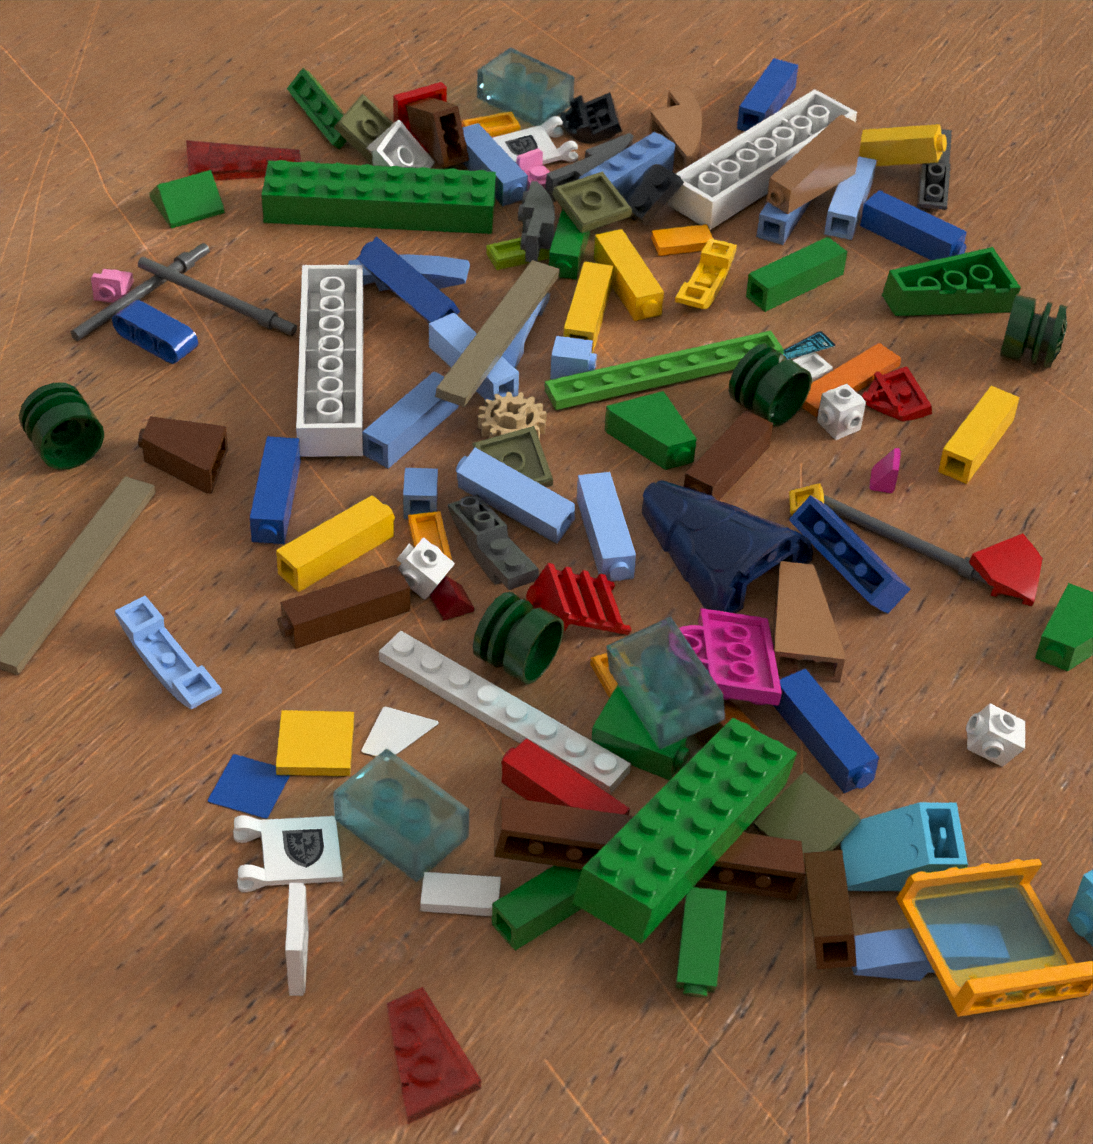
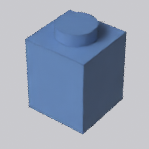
M405 468L403 490L404 519H408V515L437 512L438 469Z

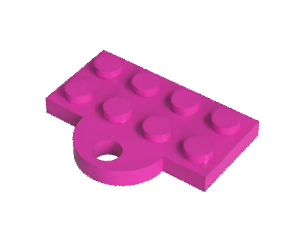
M701 608L698 625L683 626L672 633L668 647L669 656L682 668L705 675L708 695L723 700L738 699L750 701L756 705L771 704L779 706L782 691L768 618Z

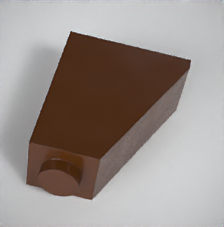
M431 97L406 104L411 132L443 168L469 160L458 105Z
M150 416L146 428H142L139 432L138 446L143 448L144 462L204 493L212 494L228 452L226 426Z

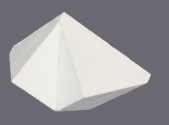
M400 120L393 123L366 148L373 156V166L431 168L435 163Z

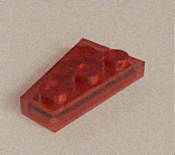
M423 987L387 1003V1015L407 1124L417 1121L481 1089L479 1075Z

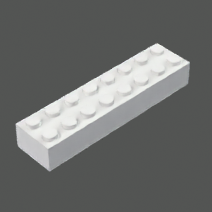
M814 89L676 173L684 183L668 200V206L700 225L707 224L709 230L765 196L768 193L769 178L838 116L844 115L856 122L857 112Z
M302 265L296 423L297 438H299L300 457L363 456V265Z

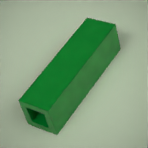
M563 208L549 252V266L559 269L558 277L577 280L590 231L581 233Z
M823 238L749 273L746 297L764 312L843 275L847 251L831 238Z
M552 866L492 903V926L515 951L581 910L580 907L572 902L582 870Z

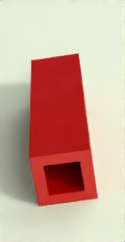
M527 738L516 748H510L502 758V783L528 801L622 815L630 814L629 807Z

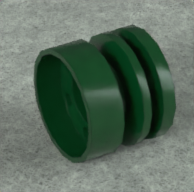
M1016 294L1000 356L1020 361L1025 349H1031V364L1036 365L1039 352L1047 353L1043 367L1051 368L1052 363L1061 351L1068 325L1066 314L1068 306L1060 305L1057 317L1055 318L1049 316L1052 302H1047L1042 314L1035 313V298Z
M764 343L749 350L739 361L730 378L728 392L730 398L740 403L743 407L753 410L755 415L772 422L773 426L777 427L791 420L800 410L810 392L812 376L811 372L794 361L787 360L785 355Z
M50 383L41 386L32 392L21 405L19 412L20 426L47 466L57 470L72 469L89 461L101 448L105 437L103 426L75 386L67 383Z
M504 592L491 603L481 618L474 635L473 653L477 658L485 662L488 661L496 668L504 666V671L525 684L534 683L548 669L557 654L563 637L564 622L560 617L542 608L533 609V605L529 601L521 600L516 594Z

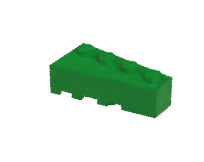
M990 247L889 270L882 297L895 316L1009 313L1012 310L1016 294H1019L1021 287L995 249Z

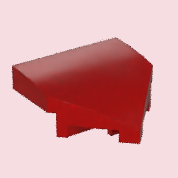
M907 366L884 375L876 371L870 388L867 392L864 391L862 395L867 406L902 422L932 415V405Z
M1023 533L972 553L969 563L990 586H993L990 596L996 597L1000 594H1005L1022 599V604L1033 606L1043 558Z

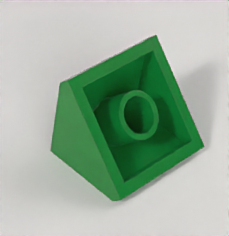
M211 170L159 184L149 192L150 199L171 229L225 213Z

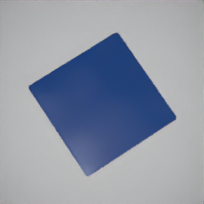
M233 754L207 801L267 819L290 775H276L275 765Z

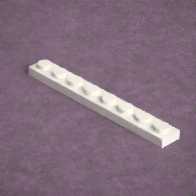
M403 631L396 634L379 650V661L515 741L521 743L527 738L608 794H611L630 773L631 763Z

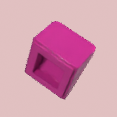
M894 448L872 468L870 490L893 493L895 491L901 456L900 448Z

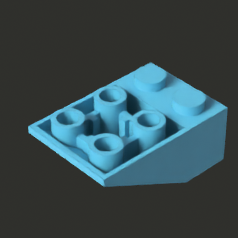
M919 802L861 819V822L840 842L848 891H901L907 878L916 872L925 871L930 873L944 871L952 867L961 869L968 866L957 803Z

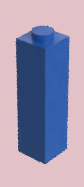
M773 58L739 106L738 130L747 131L780 111L796 87L797 64Z
M880 190L863 205L861 227L931 261L963 254L966 251L967 245L964 242L967 231Z
M377 236L372 242H368L362 248L357 258L361 265L426 322L431 323L449 314L455 313L457 315L460 312L459 308L450 298Z
M271 436L266 438L250 514L252 542L285 544L301 463L299 438Z
M806 669L779 679L782 695L779 706H773L841 791L846 793L855 788L861 789L874 781L879 756Z

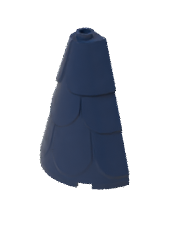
M663 480L651 483L643 493L642 515L662 549L670 554L682 577L689 583L704 609L737 613L744 608L746 588L750 582L781 561L808 564L813 560L811 541L801 533L791 530L787 526L751 514L734 505L717 501L712 495Z

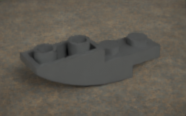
M941 129L942 135L946 136L947 147L938 163L919 164L918 207L947 210L952 130Z
M628 133L585 150V159L547 173L546 191L549 193L552 201H556L552 195L554 187L578 180L583 174L632 146L633 135Z
M531 181L529 190L523 193L522 204L519 205L518 221L523 222L521 250H526L525 262L538 261L541 249H550L554 238L555 208L553 201L540 183Z
M478 495L467 496L460 501L448 504V510L460 535L494 585L503 583L508 590H512L536 581L539 576V568L508 537L507 525Z

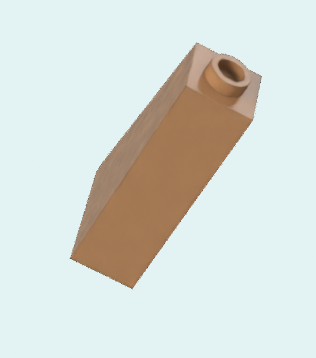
M844 115L838 116L769 178L767 202L789 214L855 175L863 127Z
M781 561L776 582L772 641L778 675L789 676L806 669L815 680L840 682L845 662V652L815 566Z

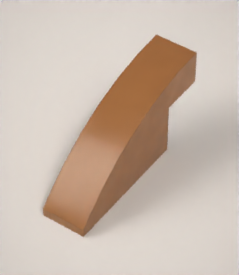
M688 86L669 90L667 108L653 110L650 116L649 135L656 132L675 143L673 165L678 172L699 159L701 147V109L695 95Z

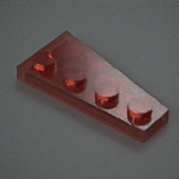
M186 140L189 176L211 170L215 181L265 178L268 161L285 160L287 162H301L300 150Z

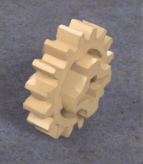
M507 392L505 397L495 394L494 401L486 399L485 405L479 407L478 429H481L482 437L489 436V438L534 426L540 440V434H545L547 413L543 411L542 403L535 404L533 396L524 399L521 392L517 397L512 396L511 392Z

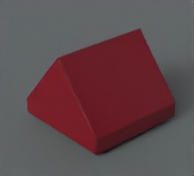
M447 576L441 580L430 594V599L443 621L475 611L462 585Z

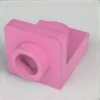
M539 148L518 155L516 158V164L528 175L527 190H529L531 181H537L546 190V174L550 171L542 164L543 152Z
M103 269L101 274L94 273L91 277L94 300L115 302L130 291L133 284V274L131 272Z

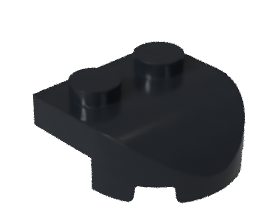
M610 92L586 103L581 94L571 100V108L566 113L561 112L560 115L565 131L572 138L582 143H596L622 132L615 102Z
M654 164L650 166L623 195L625 201L632 208L631 218L634 221L637 219L647 225L683 185L684 181L679 175L662 165Z

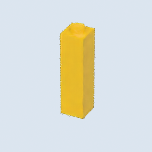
M940 124L864 129L858 156L877 160L876 166L938 163L942 153L946 151L947 140L946 136L941 133Z
M620 229L596 234L594 259L597 264L613 266L612 287L633 320L638 321L662 315L664 291L624 231Z
M584 262L564 326L563 337L592 340L593 353L612 289L613 266Z
M990 386L943 448L938 472L967 484L1014 421L1020 397Z
M371 495L277 549L278 574L297 592L304 590L394 537L395 517L393 511L388 505L382 504Z

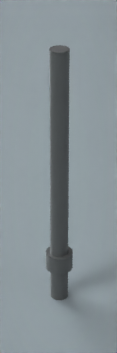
M202 243L190 252H183L175 257L174 262L167 267L179 273H185L195 266L196 261L207 255L210 249L205 243ZM157 275L152 276L71 330L72 338L79 341L112 319L115 314L135 300H140L168 280Z
M141 257L138 261L139 268L258 321L259 325L267 329L275 328L291 336L296 333V324L278 317V313L265 308L262 310L146 257Z
M824 496V504L829 506L838 516L957 570L958 575L969 580L975 578L988 584L970 565L969 557L963 559L835 499Z

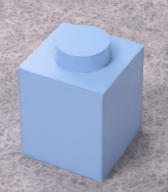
M556 336L551 355L550 379L595 370L597 354L592 353L593 341Z

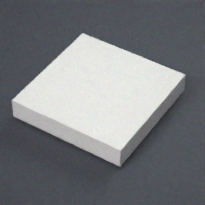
M289 883L285 948L289 996H303L306 990L309 926L306 886H304V883Z

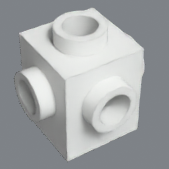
M848 384L830 389L821 395L817 422L835 440L861 430L866 401Z
M424 537L415 548L409 544L397 558L401 563L398 569L410 589L424 600L455 564L437 546L431 544Z
M990 703L978 714H973L967 722V749L1002 767L1025 749V721Z

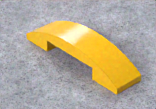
M709 238L701 252L700 263L689 282L683 283L675 297V302L707 309L717 297L725 281L737 245Z

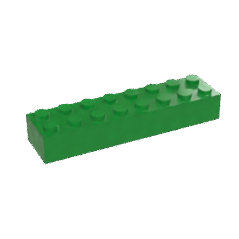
M268 161L261 194L263 223L492 234L496 172L457 170L454 168L372 166L370 164H326L311 161Z
M732 718L582 868L572 903L642 944L786 786L797 752L753 729L747 723Z

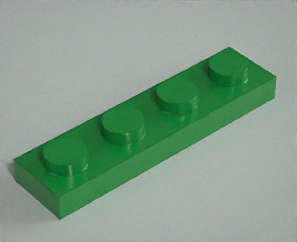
M302 68L287 87V90L329 142L336 148L341 149L347 140L333 127L345 113L314 76Z

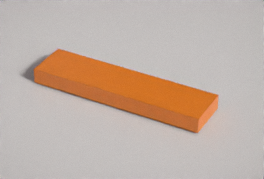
M880 343L874 345L811 384L810 392L802 408L817 417L822 393L844 384H848L857 393L873 382L876 371L884 375L898 368L901 363V357Z

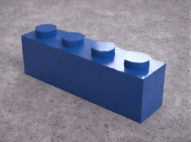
M810 495L788 519L811 541V544L845 579L876 608L888 614L911 590L829 506Z

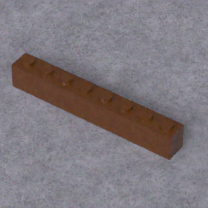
M501 797L494 823V857L582 870L634 816ZM743 832L695 886L796 900L806 875L801 841Z

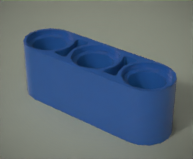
M135 300L112 317L113 327L120 336L171 364L177 363L197 348L199 343L195 332L190 327L140 300Z

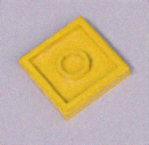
M281 710L276 775L350 776L354 712Z

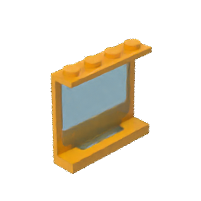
M1015 859L1008 863L993 865L983 863L976 867L961 869L952 867L944 871L930 873L920 871L907 878L905 885L898 894L896 900L958 1017L1088 996L1092 992L1093 961L1075 963L1030 885L1031 880L1042 866L1039 859L1024 861Z

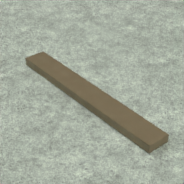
M534 260L530 262L437 386L435 397L462 407L466 406L558 279V268Z
M127 476L123 478L0 637V669L16 675L20 674L155 495L154 485Z

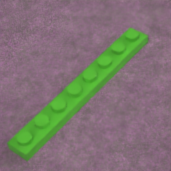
M766 331L545 381L544 391L555 410L734 370L742 357L759 344L766 343L782 354L784 349L772 331Z

